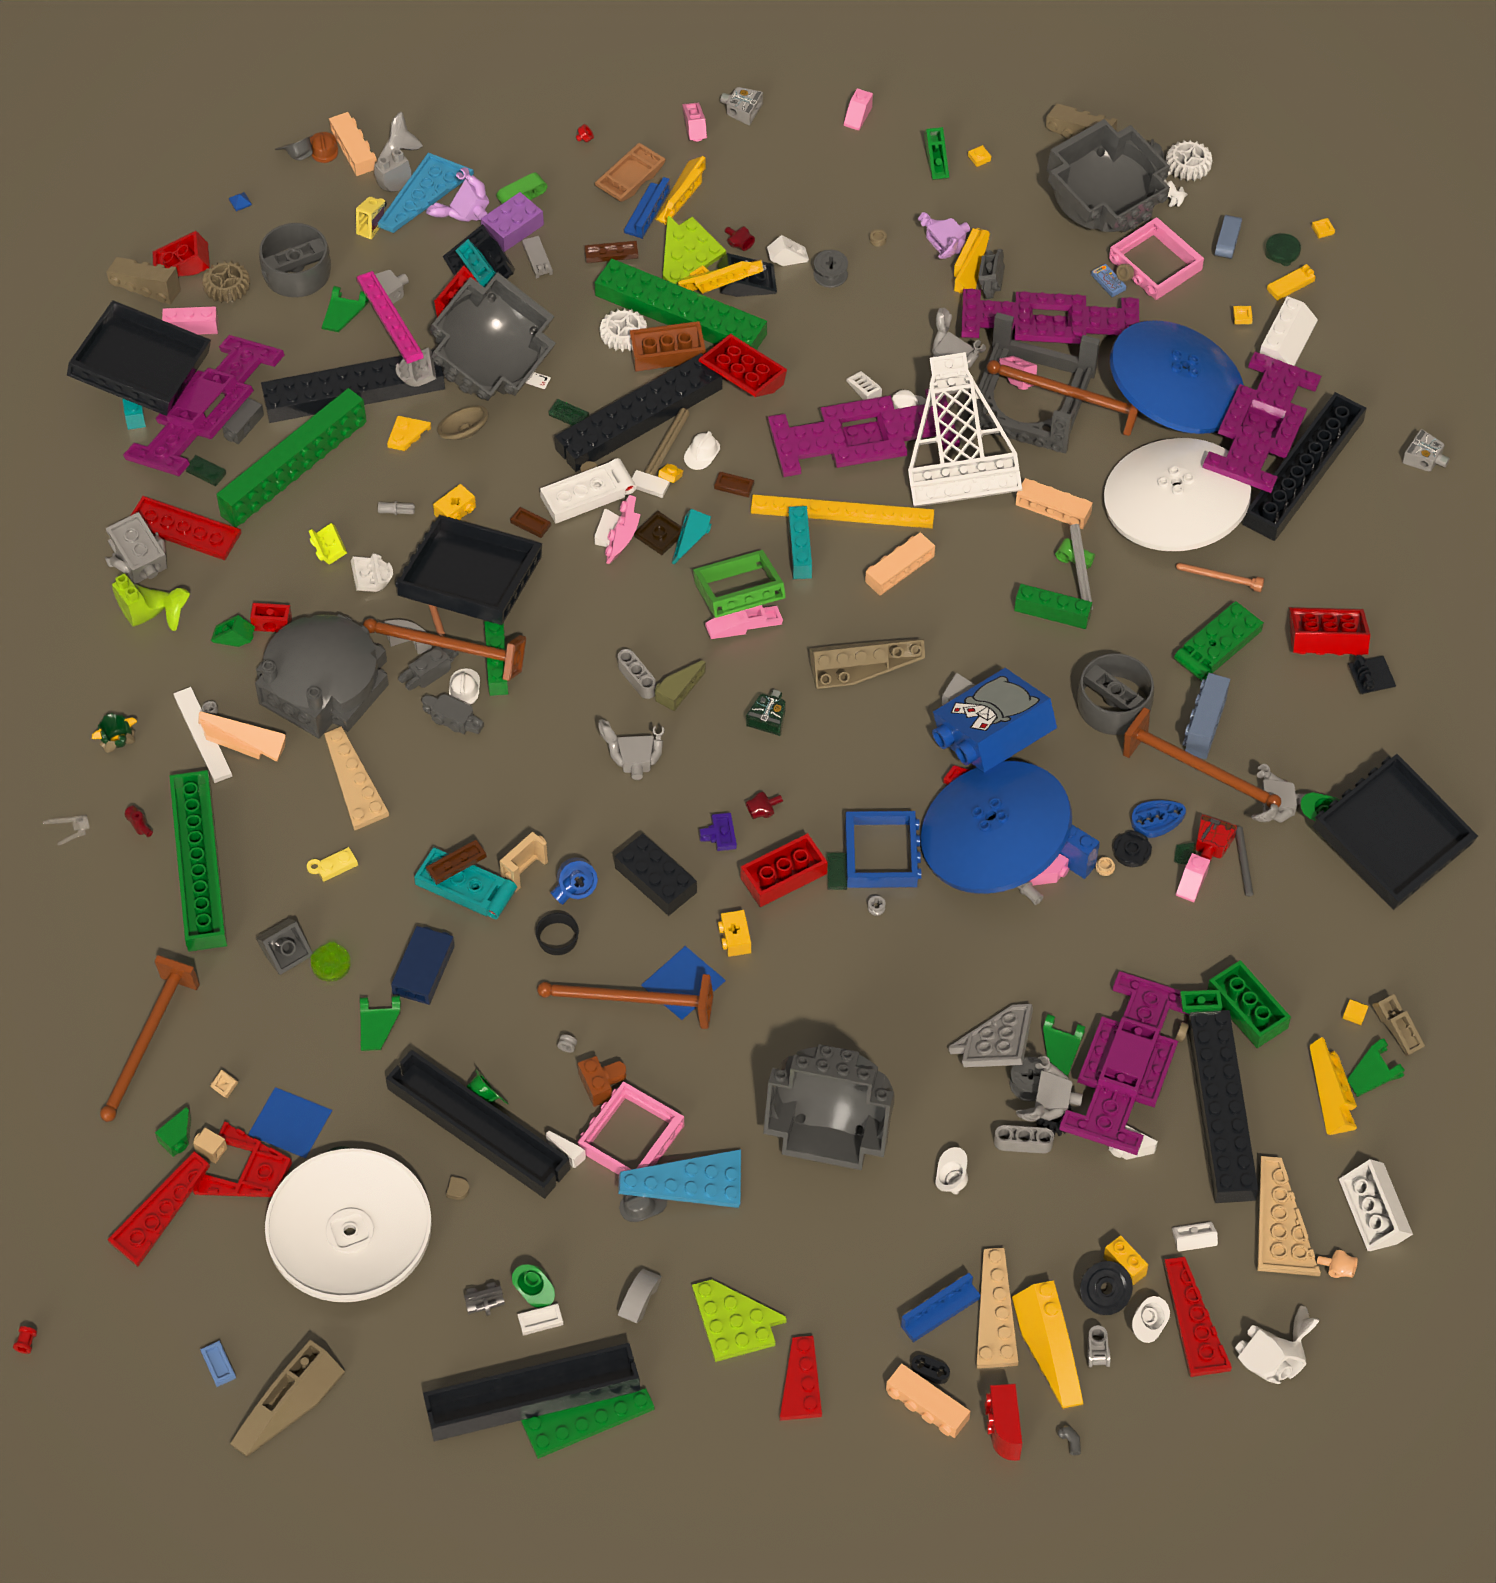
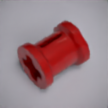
M21 1326L19 1327L20 1334L18 1340L14 1343L13 1349L20 1353L29 1354L31 1353V1344L33 1338L37 1335V1331L30 1327Z

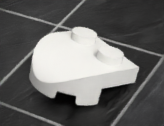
M372 554L370 558L353 556L351 566L356 590L377 592L384 589L393 576L391 564L381 560L382 556Z

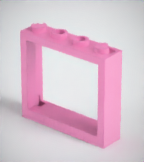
M1157 217L1111 246L1109 254L1110 261L1117 266L1126 263L1130 264L1134 269L1132 280L1155 300L1200 272L1204 262V258ZM1153 235L1188 265L1159 285L1124 256L1125 253Z
M624 1081L620 1087L613 1090L611 1099L602 1105L599 1115L592 1118L589 1128L586 1132L580 1134L581 1137L577 1141L578 1146L585 1150L587 1157L618 1175L622 1171L632 1169L591 1146V1144L625 1098L669 1123L636 1169L656 1165L684 1127V1116Z

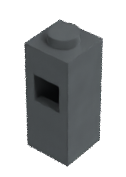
M248 397L222 427L224 437L230 442L233 441L240 444L264 416L262 404Z

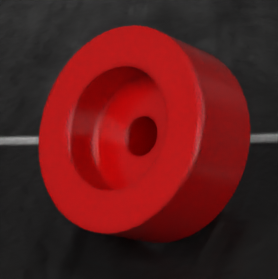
M586 124L578 128L579 134L576 136V139L579 142L581 140L589 142L594 138L593 132Z

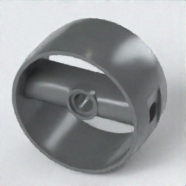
M288 223L272 229L261 242L259 252L261 272L266 284L274 292L286 297H304L317 292L328 281L331 271L330 252L325 237L318 229L303 223ZM319 261L312 268L302 271L306 265Z
M1115 653L1097 657L1085 667L1079 680L1077 703L1080 715L1090 727L1099 732L1111 735L1125 734L1144 707L1151 711L1154 698V682L1148 668L1134 657ZM1115 677L1125 678L1135 683L1144 692L1147 700ZM1089 686L1106 698V703L1109 706L1118 707L1124 712L1108 711L1095 705L1086 695L1085 688Z

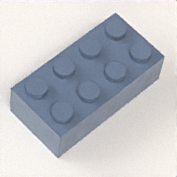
M1208 673L1207 679L1202 680L1200 693L1197 695L1195 708L1192 710L1190 723L1186 727L1183 745L1186 746L1185 751L1199 758L1207 760L1226 703L1230 684L1229 678Z

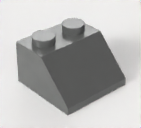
M290 918L256 937L264 955L279 975L313 956L297 922Z

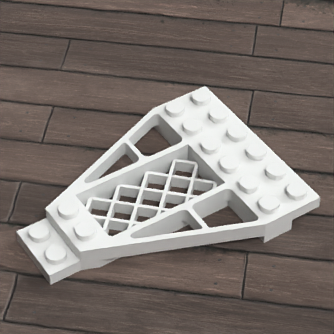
M966 352L930 358L932 371L930 389L908 469L914 507L1022 491L1017 452L968 370ZM962 392L970 397L964 405L956 400ZM944 395L951 399L946 408L938 403ZM977 399L982 401L997 428L981 430ZM971 401H973L974 412L967 408ZM954 402L962 407L957 415L949 410ZM933 406L937 436L921 440L929 408ZM937 406L944 410L939 417ZM964 410L972 414L967 422L959 418ZM946 412L954 417L949 425L941 421ZM974 417L976 429L969 425ZM956 420L964 424L959 433L951 428ZM939 423L946 427L942 434ZM967 427L975 432L969 440L961 435ZM949 430L956 434L951 443L943 438ZM1001 433L1012 453L985 457L982 437L988 434ZM976 436L978 437L979 447L972 443ZM959 437L967 442L962 450L954 446ZM942 441L949 445L944 452ZM938 443L940 464L914 468L919 446ZM969 445L977 449L972 457L964 453ZM951 447L959 452L954 460L946 456ZM961 455L968 459L963 461H957Z

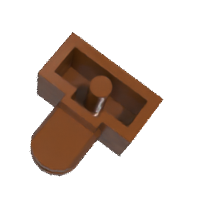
M597 1056L578 1063V1074L593 1107L608 1102L612 1095L610 1085L626 1079V1066L621 1061L601 1067Z

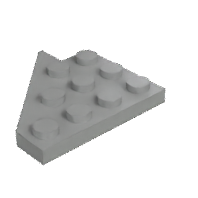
M1032 1004L1011 1005L950 1045V1054H964L962 1060L964 1067L1023 1065L1033 1013Z

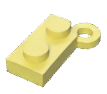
M348 847L321 861L317 859L310 860L307 863V870L311 874H319L322 881L325 882L358 866V862ZM314 864L318 865L316 869H312L311 866Z

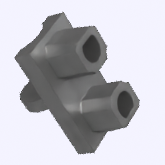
M495 1282L487 1284L483 1291L478 1292L476 1288L467 1289L466 1295H464L468 1314L485 1310L486 1316L491 1315V1308L505 1305L501 1286H497Z

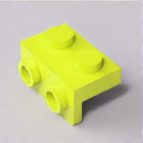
M330 523L317 533L313 529L309 530L310 541L316 547V555L321 561L324 560L330 565L347 554L334 524Z

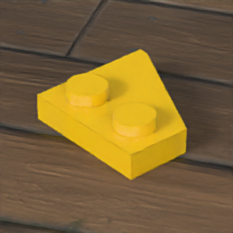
M397 416L387 442L388 448L406 451L413 442L421 438L420 435L425 430L429 431L431 429V422Z

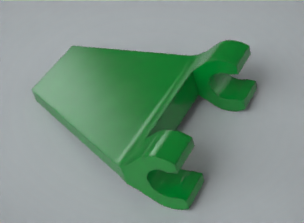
M334 286L322 329L340 332L368 304L369 300L364 291L360 292L359 301L341 298V287Z
M392 996V1008L369 1009L368 998H360L361 1051L382 1049L401 1013L400 996Z
M1048 1014L1043 1026L1046 1054L1050 1063L1068 1077L1086 1027L1078 1024L1074 1035L1054 1029L1055 1016Z
M1384 1038L1371 1046L1347 1079L1356 1097L1391 1080L1404 1076L1403 1072L1405 1070L1401 1064L1396 1065L1390 1070L1380 1054L1388 1050V1044Z

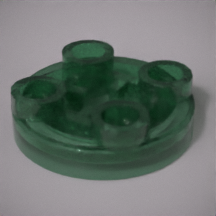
M1275 234L1266 243V257L1281 263L1283 266H1289L1291 262L1299 257L1301 244L1297 238L1290 234Z

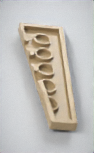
M342 726L324 733L354 831L388 817L389 812Z
M984 1249L976 1367L979 1369L1018 1366L1005 1249Z

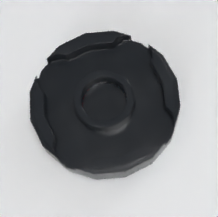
M1126 832V834L1119 835L1114 841V857L1124 866L1139 867L1147 863L1151 857L1152 846L1148 838L1139 832Z

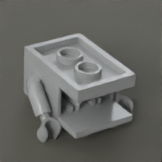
M139 512L106 528V532L111 538L108 540V543L114 551L111 558L105 557L107 565L128 574L134 584L147 578L152 579L159 572L167 569L165 541L159 537L158 532L153 536Z

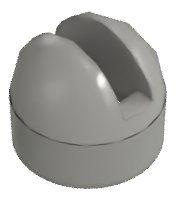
M208 701L203 704L202 711L217 715L218 707L215 702Z

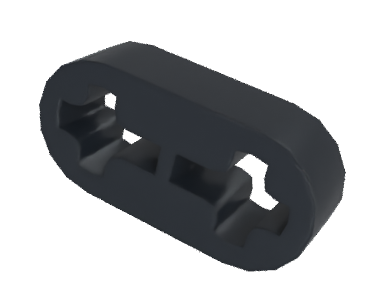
M917 1355L913 1358L912 1371L922 1378L936 1384H944L949 1380L950 1369L945 1363L925 1355ZM924 1362V1367L918 1369V1364ZM940 1370H943V1371H944V1375H941V1377H938V1376H937V1372H940Z

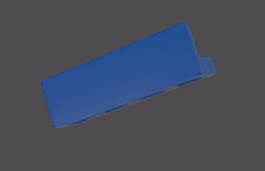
M663 177L660 184L650 183L627 223L624 233L643 239L670 191L669 178Z

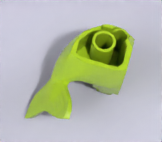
M126 574L115 578L116 582L112 584L115 598L132 626H137L151 620L165 609L169 628L172 631L177 630L181 608L190 596L186 589L177 588L169 593L136 585Z

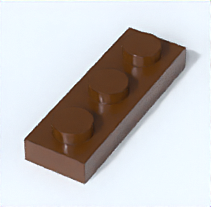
M637 241L585 245L586 263L610 261L611 258L614 260L638 259Z
M474 840L428 865L426 871L437 885L485 859L487 855L478 841Z

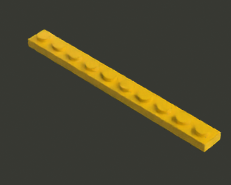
M753 495L751 514L788 516L789 507L807 506L808 518L933 528L934 509Z

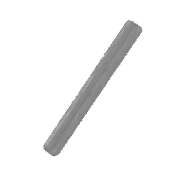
M1079 524L1070 525L1081 599L1092 602Z

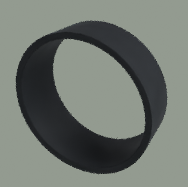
M552 913L543 917L537 924V940L540 947L548 954H566L577 943L578 925L567 914ZM554 923L566 924L575 933L574 941L563 948H550L540 941V936L547 926Z

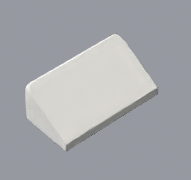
M604 509L595 534V545L604 547L609 545L610 529L613 530L617 525L620 516Z
M1212 1222L1172 1228L1176 1248L1179 1252L1212 1247L1218 1244L1217 1231Z

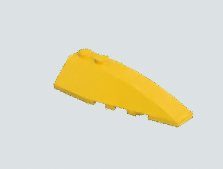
M1054 1280L1033 1284L1012 1296L1021 1336L1028 1344L1032 1356L1037 1360L1041 1372L1046 1376L1050 1388L1062 1409L1083 1405L1072 1348Z

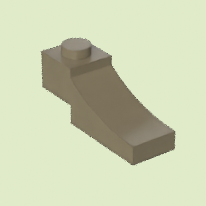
M1395 994L1372 1004L1380 1021L1391 1031L1405 1056L1425 1047L1408 1012H1403Z

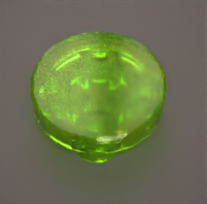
M329 942L327 945L318 948L311 955L312 971L316 977L323 981H337L349 972L351 967L350 955L345 948L337 945V943Z

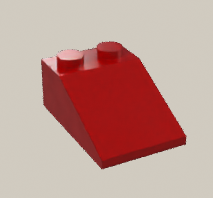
M194 231L153 251V266L161 264L168 269L171 266L176 267L178 277L196 275L210 268L208 242L197 231Z

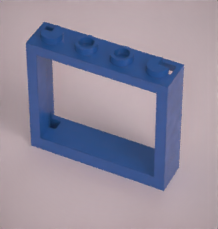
M915 811L846 812L847 888L917 887L918 879H921V868L917 867V863H921V852H917V847H920V835H916V830H919V819H916ZM854 825H909L911 872L855 873Z

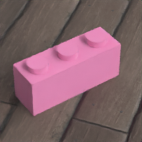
M216 307L163 309L162 320L198 335L218 334Z

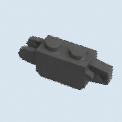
M998 249L997 254H993L991 250H988L981 259L979 281L986 299L993 298L995 291H1001L1005 269L1002 249Z
M435 647L411 663L409 669L402 673L398 680L401 683L410 680L405 686L409 691L417 686L425 688L449 672L451 663L459 655V652Z
M446 694L440 695L438 699L429 695L422 697L423 710L431 715L432 720L436 724L447 726L452 731L460 732L464 735L467 731L479 734L483 729L484 722L473 715L471 705Z

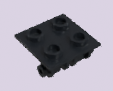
M1357 655L1354 662L1348 663L1360 695L1396 687L1384 656L1365 660L1361 655Z

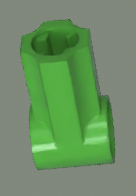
M1064 539L1055 553L1059 561L1075 563L1072 539ZM1083 549L1086 568L1088 569L1093 563L1095 554Z

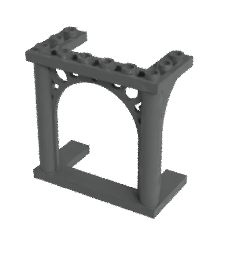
M996 313L992 352L988 363L992 360L1000 363V358L1015 356L1029 362L1074 373L1075 376L1071 386L1087 390L1090 379H1094L1096 374L1100 339L1083 335L1080 343L1079 357L1012 340L1014 317ZM986 365L978 388L986 402L992 406L990 407L992 412L997 414L995 417L1006 436L1022 443L1066 453L1069 436L1082 400L1067 396L1061 410H1054L1052 418L1043 422L1024 423L1013 420L1006 416L996 405L994 390L1000 375L998 373L990 374L987 371ZM965 394V403H966V401L970 398V397L967 396L966 394ZM977 399L981 430L997 428L991 416L986 415L988 411L982 401ZM971 401L967 408L974 412L973 401ZM964 410L963 421L967 422L972 414ZM974 417L969 425L976 429ZM1047 426L1051 428V432L1042 430V428Z

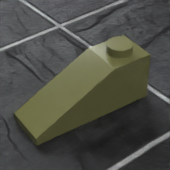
M701 660L666 677L662 683H658L654 690L656 702L675 711L705 674V661Z

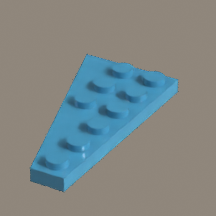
M427 153L379 220L378 227L392 233L396 232L429 206L463 183L466 178L459 179L456 173L460 172L464 175L460 169L465 166ZM468 168L469 175H474L473 169Z
M741 1149L622 1171L619 1174L618 1194L739 1208L741 1198Z

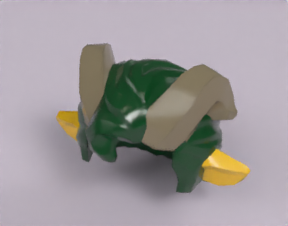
M107 713L98 724V730L92 734V739H100L99 745L107 753L113 752L115 748L124 747L126 743L132 744L135 742V731L131 727L137 720L133 717L126 719L123 715Z

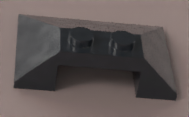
M483 224L443 256L454 276L462 266L468 269L455 250L469 239L481 251L496 273L498 272L508 279L515 271L501 245Z

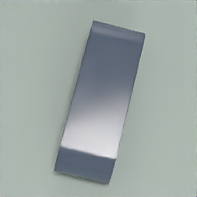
M1225 215L1215 256L1232 259L1242 218Z

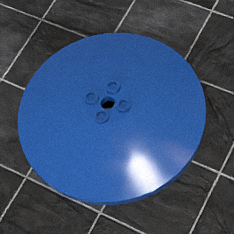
M1156 320L1133 324L1121 332L1111 349V372L1118 388L1127 400L1150 419L1177 431L1193 434L1219 431L1239 385H1244L1237 367L1218 345L1199 332L1180 324Z
M1003 761L985 773L978 768L972 769L948 784L930 805L921 829V846L924 857L934 874L944 883L955 889L970 893L988 894L1016 888L1034 879L1046 870L1063 850L1072 826L1070 800L1061 783L1051 773L1033 764ZM990 816H996L993 820H988Z

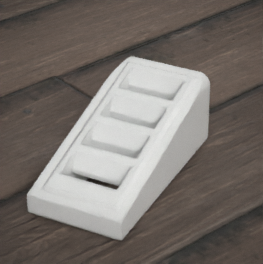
M862 371L846 379L848 384L863 400L882 396V388Z
M551 1131L546 1133V1142L567 1156L571 1167L576 1168L586 1159V1152L580 1146Z

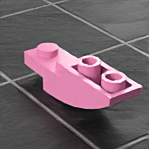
M629 495L625 501H622L620 506L622 514L614 529L609 531L608 540L610 542L605 550L607 564L613 562L622 553L636 531L640 514L634 513L635 496Z
M760 605L713 618L706 622L705 626L710 638L716 639L744 635L747 629L782 625L783 619L777 606L763 608Z

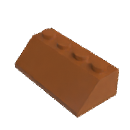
M700 321L630 330L635 371L679 366L701 353L703 355L706 353Z

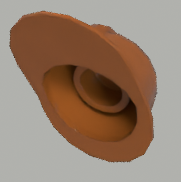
M319 132L310 138L314 160L320 163H328L336 158L338 147L333 134Z

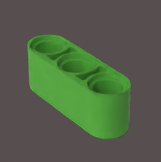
M534 172L501 188L497 192L496 197L503 204L521 192L529 200H532L543 194L548 186L540 175Z

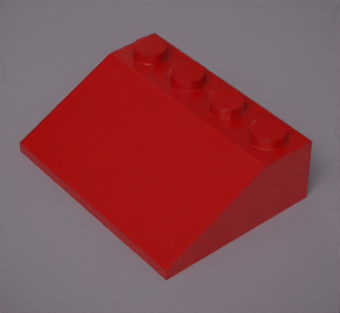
M732 334L728 335L699 358L700 363L754 397L776 392L784 385L787 373L785 367Z
M1289 607L1293 653L1302 655L1306 653H1315L1317 655H1324L1325 653L1335 655L1353 654L1355 656L1368 655L1370 631L1364 609Z

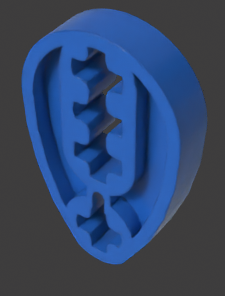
M1165 800L1141 803L1133 810L1131 818L1132 828L1135 832H1139L1147 838L1164 835L1181 823L1185 818L1186 808L1181 803Z

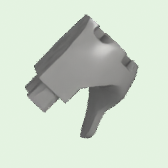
M401 111L393 118L390 139L374 165V175L378 185L383 190L390 192L401 190L411 177L409 161L400 148L415 150L423 146L407 130L405 118Z

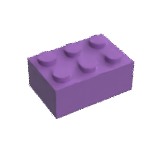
M519 192L481 218V225L483 224L505 252L544 225L543 211Z

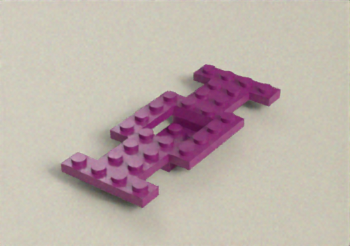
M963 289L961 337L979 338L980 327L994 328L995 316L998 312L1014 317L1013 329L1015 340L1080 344L1082 336H1086V333L1120 335L1129 326L1139 323V298H1121V308L1086 306V296L1079 294L1066 295L1061 293L1048 294L1025 291L1016 292L1015 302L981 300V290ZM1033 309L1068 311V316L1033 315Z
M228 335L219 346L221 352L228 353L227 357L216 369L207 368L205 372L198 370L168 415L159 414L156 417L159 424L165 425L160 433L148 446L133 443L123 454L124 458L137 464L180 476L190 465L188 459L180 457L181 454L197 436L212 439L254 391L252 386L244 384V382L261 363L275 367L285 356L283 350ZM220 394H224L225 397L206 418L204 412Z
M1254 352L1248 368L1264 373L1257 390L1239 385L1218 431V434L1234 439L1227 457L1209 451L1202 468L1271 493L1278 476L1264 472L1261 469L1269 453L1282 458L1288 456L1307 411L1306 408L1295 405L1291 401L1298 386L1315 392L1322 376Z
M925 389L926 399L928 397L929 389ZM944 395L938 403L945 408L948 406V402ZM891 396L832 405L820 408L823 422L789 427L786 414L769 416L768 423L783 477L801 474L799 460L831 454L836 468L907 456V448L904 441L917 439L925 404L894 409ZM933 406L929 408L922 438L937 436ZM937 406L939 417L944 410ZM947 412L941 419L947 425L953 420L952 416ZM877 417L875 422L846 427L842 425L844 422ZM939 423L942 434L946 427ZM953 424L951 428L956 431L955 424ZM949 430L943 438L951 443L956 434ZM959 438L954 444L956 447H960ZM942 441L943 449H946L949 445Z
M1119 971L1112 991L1131 996L1124 1016L1120 1022L1101 1017L1077 1082L1096 1088L1086 1116L1066 1110L1059 1130L1138 1155L1144 1135L1125 1129L1135 1102L1154 1108L1178 1045L1177 1040L1160 1035L1169 1009L1189 1014L1182 1011L1180 990Z

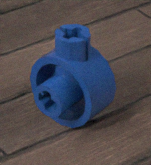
M578 857L570 858L559 867L557 873L558 886L550 893L562 905L569 898H586L593 893L597 886V873L590 862Z

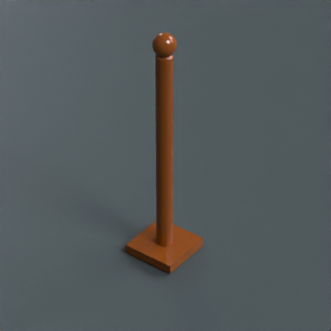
M992 360L987 364V371L990 374L998 373L1008 378L1127 414L1128 418L1123 434L1131 435L1139 410L1132 404L1003 364L1000 365L996 360Z
M372 618L366 619L363 623V626L368 629L369 633L376 632L504 661L503 680L509 681L522 672L526 636L519 635L507 644V650L381 623Z
M1145 707L1125 732L1123 756L1130 758L1138 745L1143 742L1262 803H1266L1269 808L1271 804L1278 805V808L1281 805V798L1278 795H1270V793L1149 733L1150 710Z
M157 955L155 959L156 967L161 979L167 981L106 1106L100 1111V1116L104 1121L110 1122L115 1119L116 1110L178 984L194 990L198 989L200 984L193 966Z
M707 974L702 976L700 995L551 985L548 982L540 983L537 988L538 994L544 998L552 995L556 997L698 1007L701 1029L709 1028L714 996L711 976Z

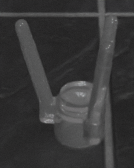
M87 814L43 821V824L72 822L74 831L78 830L77 833L57 843L59 846L78 836L86 835L85 830L90 829Z

